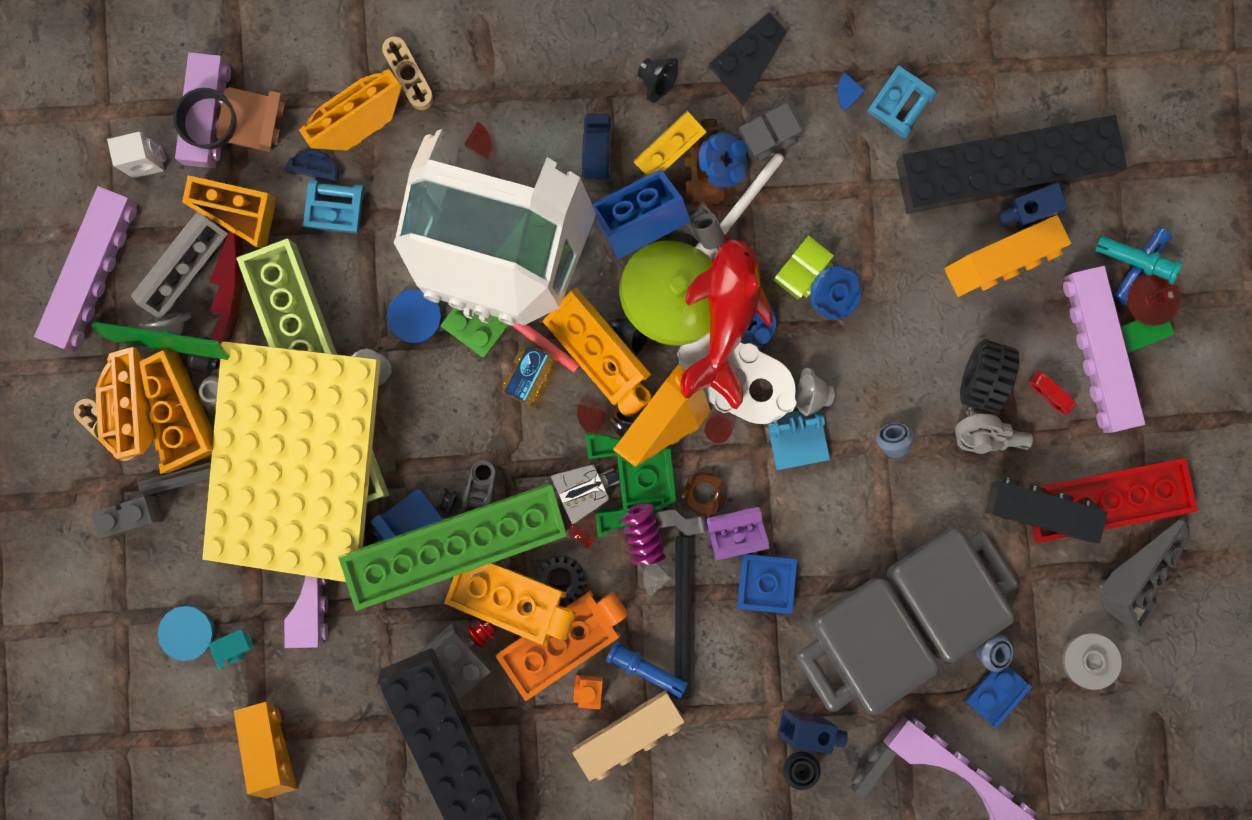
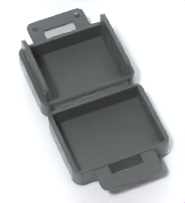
M960 529L946 530L889 567L887 570L889 582L885 579H871L811 619L809 625L817 640L798 652L797 661L829 711L835 712L855 699L859 708L864 713L878 715L937 675L939 664L935 656L943 662H956L1013 623L1015 615L1005 597L1016 591L1019 583L988 533L979 532L968 539ZM980 551L997 576L998 583H995L977 553ZM825 654L828 655L845 683L837 691L834 690L817 662V659Z

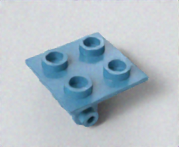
M820 410L808 416H804L800 411L786 413L780 419L767 423L776 470L830 460L823 428L825 420Z

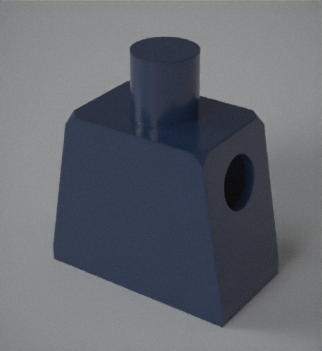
M1058 182L1014 199L1010 204L1011 208L998 212V217L1003 228L1016 223L1018 229H1022L1053 216H1060L1068 207ZM1024 207L1030 208L1032 214L1026 213Z
M783 709L777 736L792 748L831 754L834 746L842 748L846 746L848 740L847 731L838 730L837 726L828 719L788 709Z

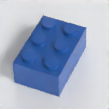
M662 169L592 204L596 212L595 222L618 260L691 222L683 198Z

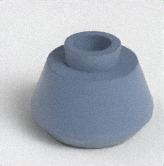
M901 423L887 424L876 435L877 445L887 456L893 458L906 455L914 439L911 428Z
M997 634L978 646L976 654L988 670L999 672L1005 669L1012 661L1013 648L1006 636Z

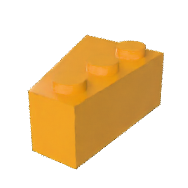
M188 175L182 201L184 204L242 237L255 247L264 248L267 246L277 200L276 196Z
M263 702L234 711L247 794L267 799L298 790L280 726L281 715L278 708L268 702Z

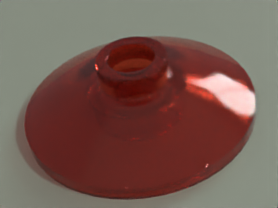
M1144 273L1138 276L1130 285L1127 294L1128 308L1132 316L1142 324L1148 326L1165 324L1178 311L1180 305L1178 286L1176 283L1174 285L1169 284V280L1159 276H1148ZM1158 293L1161 298L1160 303L1156 301V295Z

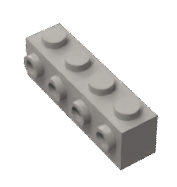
M197 211L131 294L133 300L137 305L161 320L164 314L172 308L179 295L188 288L197 272L206 265L212 253L221 246L228 233L211 219Z

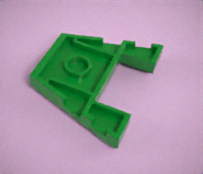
M585 432L588 459L617 455L623 506L595 510L598 537L607 535L609 531L619 526L621 528L628 525L629 523H622L621 518L628 515L627 510L632 506L651 504L654 507L653 512L676 502L671 449L669 446L635 467L613 450L622 438Z

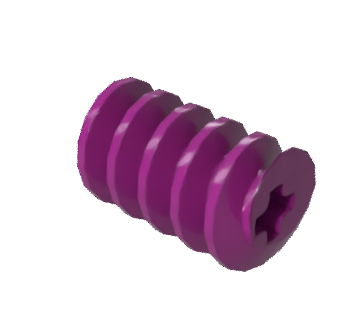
M651 504L632 506L627 510L628 515L621 518L622 523H630V525L623 529L624 533L633 534L626 538L628 544H635L629 548V553L638 554L631 559L633 564H655L666 558L665 554H663L664 547L660 544L662 539L660 534H658L659 527L655 523L657 519L655 514H653L654 507Z

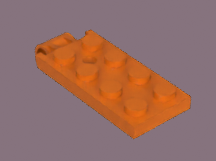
M589 590L575 602L565 607L576 612L567 640L547 635L546 639L550 641L548 646L520 637L495 655L525 701L621 636L612 626L625 619L629 613L614 591L596 603L592 597L593 593ZM576 626L583 627L584 634L576 636L574 628Z

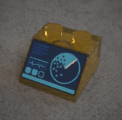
M527 344L525 350L520 348L514 360L517 366L513 374L508 372L502 387L505 388L503 394L534 409L558 360L554 355Z

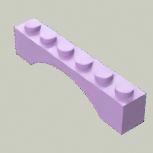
M305 576L300 597L293 610L284 620L285 648L319 647L324 644V640H327L328 625L324 623V612H327L328 598L324 596V585L327 584L328 579Z
M902 716L883 740L889 748L910 764L939 766L955 772L966 779L981 797L990 820H1036L1033 818L1036 812L1023 802L1020 806L1012 801L1014 795L1001 785L998 789L990 784L992 778L978 768L975 772L967 765L970 761L956 751L953 755L945 748L948 746V743L936 734L931 738L923 732L926 726L916 718L912 717L909 721L906 717Z

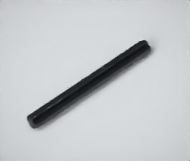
M685 535L676 536L675 676L688 682L681 700L691 697V537Z

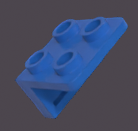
M415 490L386 513L378 515L370 522L374 526L371 529L379 541H383L444 519L436 511V508L422 490Z

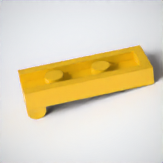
M687 110L634 160V163L646 175L662 169L664 172L706 133V130Z

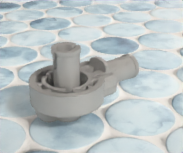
M973 407L968 408L966 411L968 417L961 420L955 427L958 446L963 450L978 454L1005 450L1007 447L1028 450V447H1031L1033 442L1031 433L1014 431L1011 424L1002 423L997 416L984 414V411Z

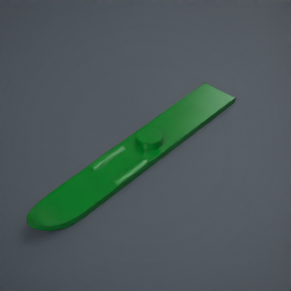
M98 322L90 324L100 336L114 342L224 360L229 359V355L219 341L174 335L169 331L155 332Z

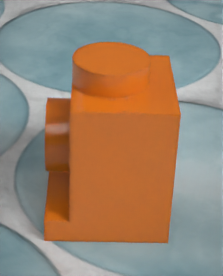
M576 674L573 700L574 703H578V708H601L603 676Z

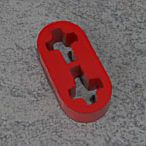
M1037 371L1028 381V384L1055 410L1065 416L1077 405L1071 396L1040 371Z

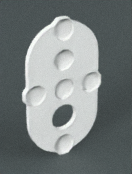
M710 333L697 342L681 345L677 355L679 365L687 370L691 365L708 356ZM740 342L728 359L738 375L743 389V403L737 410L731 408L727 400L711 386L703 389L707 401L714 404L717 410L723 413L730 412L756 424H767L780 419L786 413L793 411L797 403L795 398V382L789 369L777 359L760 352L758 347L752 343L744 344ZM763 378L772 384L773 394L770 399L760 402L752 398L749 388L754 380Z

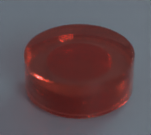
M715 416L706 422L704 433L709 441L723 443L731 436L732 427L726 418Z

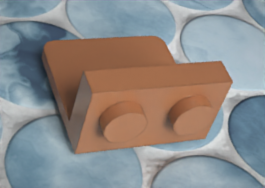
M231 87L226 88L224 95L230 101L237 118L235 133L228 143L270 152L271 145H277L280 129L275 128L276 119H282L285 103L280 102L281 93L269 91V96ZM223 102L216 132L218 140L226 134L231 123L230 108Z

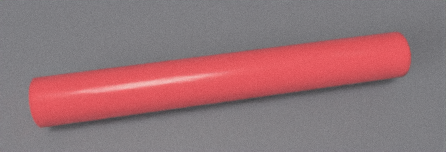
M515 323L511 325L573 373L579 368L580 365L573 358L528 324Z

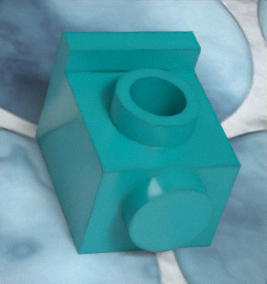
M241 629L208 644L218 670L225 667L223 661L228 660L229 664L246 658L245 651L254 648L249 634H243Z

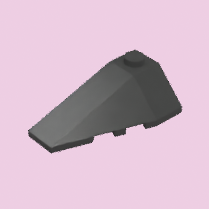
M1178 520L1113 571L1107 581H1103L1099 587L1098 596L1103 608L1138 635L1154 612L1156 604L1152 603L1158 588L1164 590L1167 584L1165 580L1168 567L1176 565L1189 538L1185 521Z

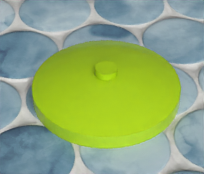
M659 241L642 247L628 261L622 272L619 284L620 301L630 322L645 336L668 345H687L706 337L710 333L708 297L690 306L685 302L689 285L699 274L709 270L713 261L699 249L678 241Z

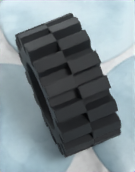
M555 556L541 565L535 580L551 586L550 576L557 570L566 571L570 575L571 585L564 591L567 593L566 597L560 599L558 606H567L575 602L581 595L585 586V575L577 561L567 556Z

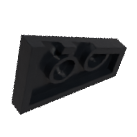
M769 12L709 63L708 67L743 106L780 46L787 31Z

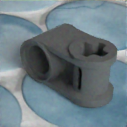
M703 201L700 202L699 207L688 214L691 222L684 225V227L705 249H715L725 241V235L716 216Z
M481 460L472 466L469 481L464 492L462 508H467L468 506L479 508L493 503L494 488L498 475V468L493 461ZM481 465H487L491 469V476L487 480L480 478L478 475V468Z

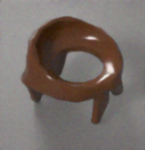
M701 473L694 477L691 474L688 483L685 485L682 498H686L688 507L702 516L712 517L725 503V482L712 474ZM706 482L714 488V498L708 504H700L694 499L693 492L699 483Z

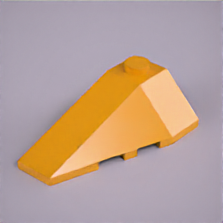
M680 365L676 366L613 449L635 467L655 456L667 446L677 443L684 436L697 431L711 412L703 389L695 392L690 398H684L682 395L680 382L682 374L686 370Z

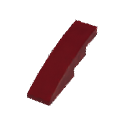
M230 231L209 281L219 286L210 311L220 315L211 340L219 341L220 344L231 341L238 317L243 284V274L237 261V257L243 255L242 238Z

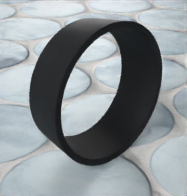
M197 88L187 92L178 101L174 110L173 120L175 129L179 136L190 145L202 149H216L228 143L235 133L237 126L235 111L227 97L215 89ZM203 99L220 100L231 111V123L228 131L221 139L214 143L206 145L197 144L190 138L185 126L189 109Z

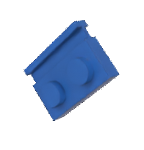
M1007 666L999 672L989 670L964 701L997 729L1032 686Z

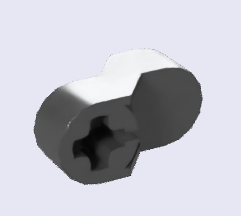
M677 509L653 512L657 519L655 523L659 528L676 525L683 531L684 535L708 532L705 516L685 519L677 512Z

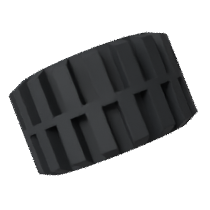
M983 339L972 352L965 368L960 387L961 404L991 414H997L1006 404L1016 382L1020 364L1019 351L1015 348Z

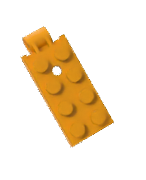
M576 287L563 298L560 308L550 312L542 322L613 405H618L623 415L633 417L651 400L649 390L640 383L651 374ZM610 362L615 365L616 369L612 368Z
M490 563L454 576L444 604L545 646H548L550 641L546 639L547 635L567 640L576 612L558 606L560 599L566 597V592L495 563ZM526 602H530L532 605V610L529 613L524 610Z

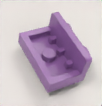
M759 507L717 515L707 519L708 532L715 560L769 549V542Z

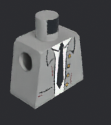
M594 464L551 476L572 524L608 501L609 496L605 489L620 483L614 468L598 474Z

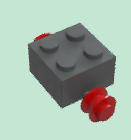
M480 618L477 619L479 625L476 628L468 627V638L451 623L418 652L420 653L433 647L457 700L491 672L488 660L476 649V645L486 648V640L488 638L495 640L496 636L494 633L497 630L493 624L482 621Z

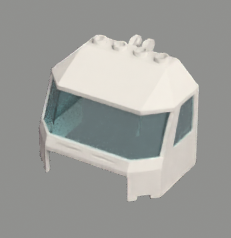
M443 130L436 131L435 136L431 134L425 135L410 169L397 234L394 240L398 252L416 285L424 293V297L435 303H439L440 300L449 302L448 304L451 307L464 310L463 314L467 318L473 319L477 314L479 315V320L487 324L492 319V316H495L501 322L508 325H514L515 323L526 325L560 308L596 216L581 178L571 171L565 175L555 169L557 163L548 157L535 188L451 166L446 163L438 150L444 135Z

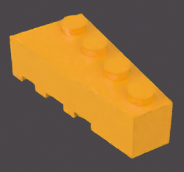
M1058 215L975 251L944 269L957 297H960L981 287L982 291L987 290L998 284L996 280L1003 277L1004 281L1020 274L1018 269L1025 267L1026 271L1042 264L1040 259L1044 257L1050 261L1064 254L1062 249L1071 245V242Z
M162 350L140 361L145 396L149 398L151 412H149L150 422L154 424L156 439H154L155 449L159 451L161 461L158 464L160 474L178 471L211 455L214 431L179 353Z

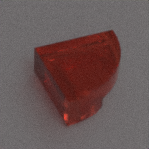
M477 122L464 145L482 157L489 159L492 149L491 139L486 128L480 122Z
M578 404L577 415L582 428L586 432L598 433L604 411Z
M576 523L568 530L569 534L585 548H590L595 542Z

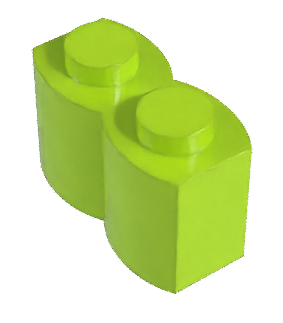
M808 235L773 281L797 300L802 295L807 298L811 294L813 281L818 274L827 267L834 265L830 262L834 255Z

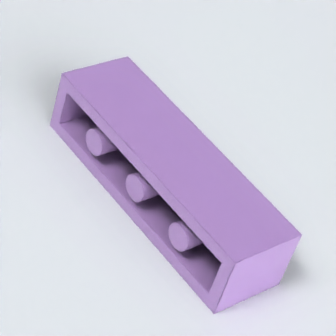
M188 52L183 96L197 88H212L224 95L226 82H229L231 78L229 64L218 55ZM210 98L203 99L189 109L185 126L188 135L197 144L206 145L218 141L216 132L222 101ZM178 134L175 154L177 161L187 166L216 169V161H219L221 157V147L202 149L188 144Z

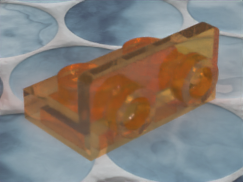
M691 146L689 154H684L685 171L690 170V181H686V197H691L692 205H698L702 201L705 204L724 203V188H718L709 183L707 180L709 176L706 171H702L700 168V149H696V146Z

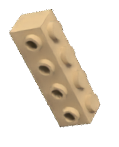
M664 690L574 746L572 753L588 780L591 781L596 778L599 781L612 772L611 768L620 763L623 766L635 758L634 754L639 750L644 749V751H647L659 743L657 739L663 735L672 736L682 729L681 724L684 723V718L668 691Z

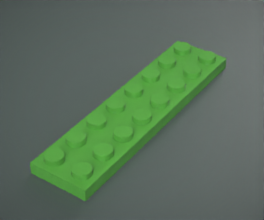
M546 484L339 555L338 559L354 608L358 611L566 537L567 534L551 484Z

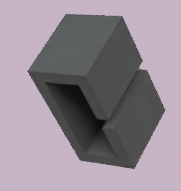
M788 103L766 113L765 119H762L760 116L739 127L737 135L740 140L746 143L747 154L752 162L757 159L761 162L765 161L775 154L774 150L782 146L784 149H788L798 143L797 138L800 137L802 129Z
M143 496L91 513L99 539L113 538L163 522L156 496Z

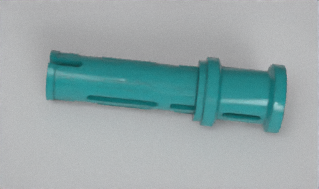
M1103 235L1098 242L1099 246L1095 250V252H1100L1142 268L1148 276L1156 275L1169 280V284L1172 285L1176 282L1184 264L1183 261L1174 262L1161 257L1159 252L1149 254Z

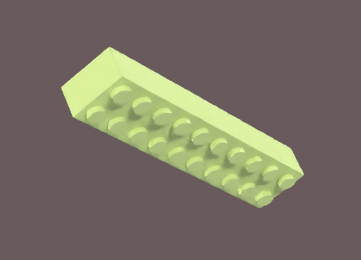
M285 239L237 257L269 347L337 355L299 250L294 242L290 239ZM373 450L367 504L389 496Z

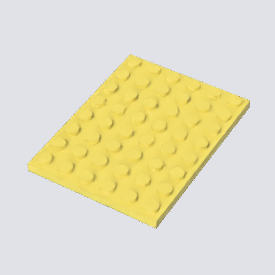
M222 342V347L229 355V359H220L203 560L346 582L338 556L363 548L381 360Z

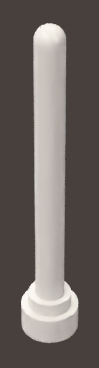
M776 153L720 223L724 235H726L783 162L782 154ZM698 243L695 248L706 254L710 260H713L719 247L709 250Z

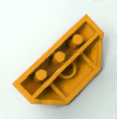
M389 69L384 70L382 73L363 77L317 108L308 119L307 124L303 125L299 131L310 148L347 151L392 120L402 86Z
M134 347L110 353L107 358L108 363L103 369L96 385L98 438L107 450L119 460L144 454L156 437L154 424L150 422L149 398L145 396L139 364L143 359Z

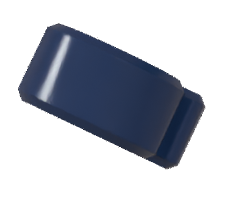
M587 113L584 116L582 144V177L584 179L607 180L609 178L611 116L609 114Z

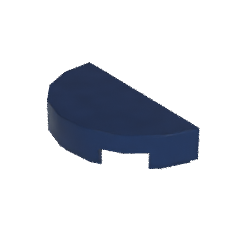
M317 149L303 150V152L298 153L293 158L291 157L285 167V170L288 172L339 183V171L336 163L326 153Z

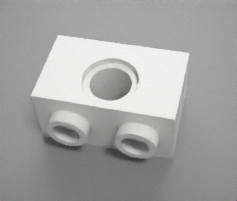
M140 131L107 139L113 166L130 177L137 178L165 171L163 162L166 161L163 148Z

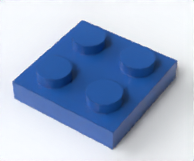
M743 554L741 556L737 609L792 614L797 559Z

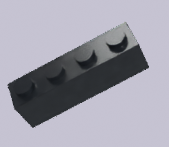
M1003 477L1002 481H993L985 513L1089 543L1100 544L1108 511L1099 509L1100 504L1083 500L1082 504L1072 501L1073 496L1056 492V496L1046 494L1047 489L1030 485L1029 489L1019 486L1020 481Z

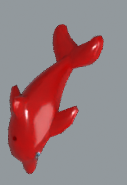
M725 237V241L715 253L711 268L699 274L687 290L685 302L688 306L708 297L710 340L708 356L691 365L682 374L680 389L684 398H690L698 390L711 386L727 400L731 408L737 410L743 403V389L738 375L728 359L747 332L755 312L767 326L773 323L771 306L761 287V271L755 251L749 244L741 240Z

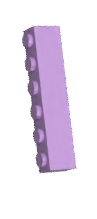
M97 186L37 328L35 338L70 351H76L77 347L83 343L85 337L84 330L87 323L94 317V306L98 297L104 293L106 287L105 280L108 273L115 267V256L118 249L125 243V232L129 223L136 217V206L138 203Z
M1105 266L1065 276L1063 290L1066 297L1070 299L1072 307L1070 308V317L1072 322L1076 323L1078 331L1076 340L1078 347L1083 350L1085 358L1083 368L1086 375L1089 376L1092 385L1090 387V395L1093 402H1096L1098 413L1096 418L1099 427L1103 429L1104 433H1111L1145 425Z

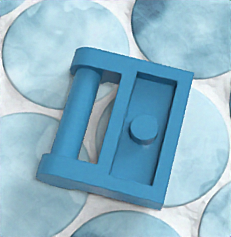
M898 65L867 110V113L893 129L898 136L907 138L911 133L910 128L927 103L933 101L937 93L933 88ZM915 90L920 96L901 122L895 117Z
M309 180L303 226L310 229L359 234L365 187L363 185H355L354 187L320 184L316 180ZM319 194L352 198V204L317 201V197Z

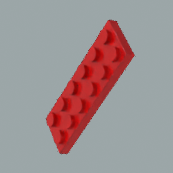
M1186 458L1038 486L1047 489L1046 494L1056 496V492L1073 496L1072 501L1082 504L1083 500L1100 504L1099 509L1108 511L1104 530L1198 511ZM1031 526L1034 543L1068 537Z

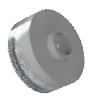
M1080 633L1071 637L1064 644L1060 654V664L1065 676L1072 683L1086 689L1098 690L1108 687L1117 679L1121 671L1122 660L1118 648L1110 639L1099 634Z

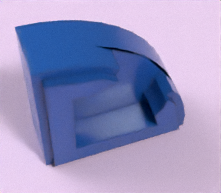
M846 73L842 75L837 87L838 102L844 112L865 91Z

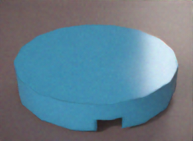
M191 605L177 607L168 612L161 620L158 629L159 644L163 651L173 659L181 661L193 660L203 655L209 649L208 644L213 642L215 636L212 619L208 617L204 610Z

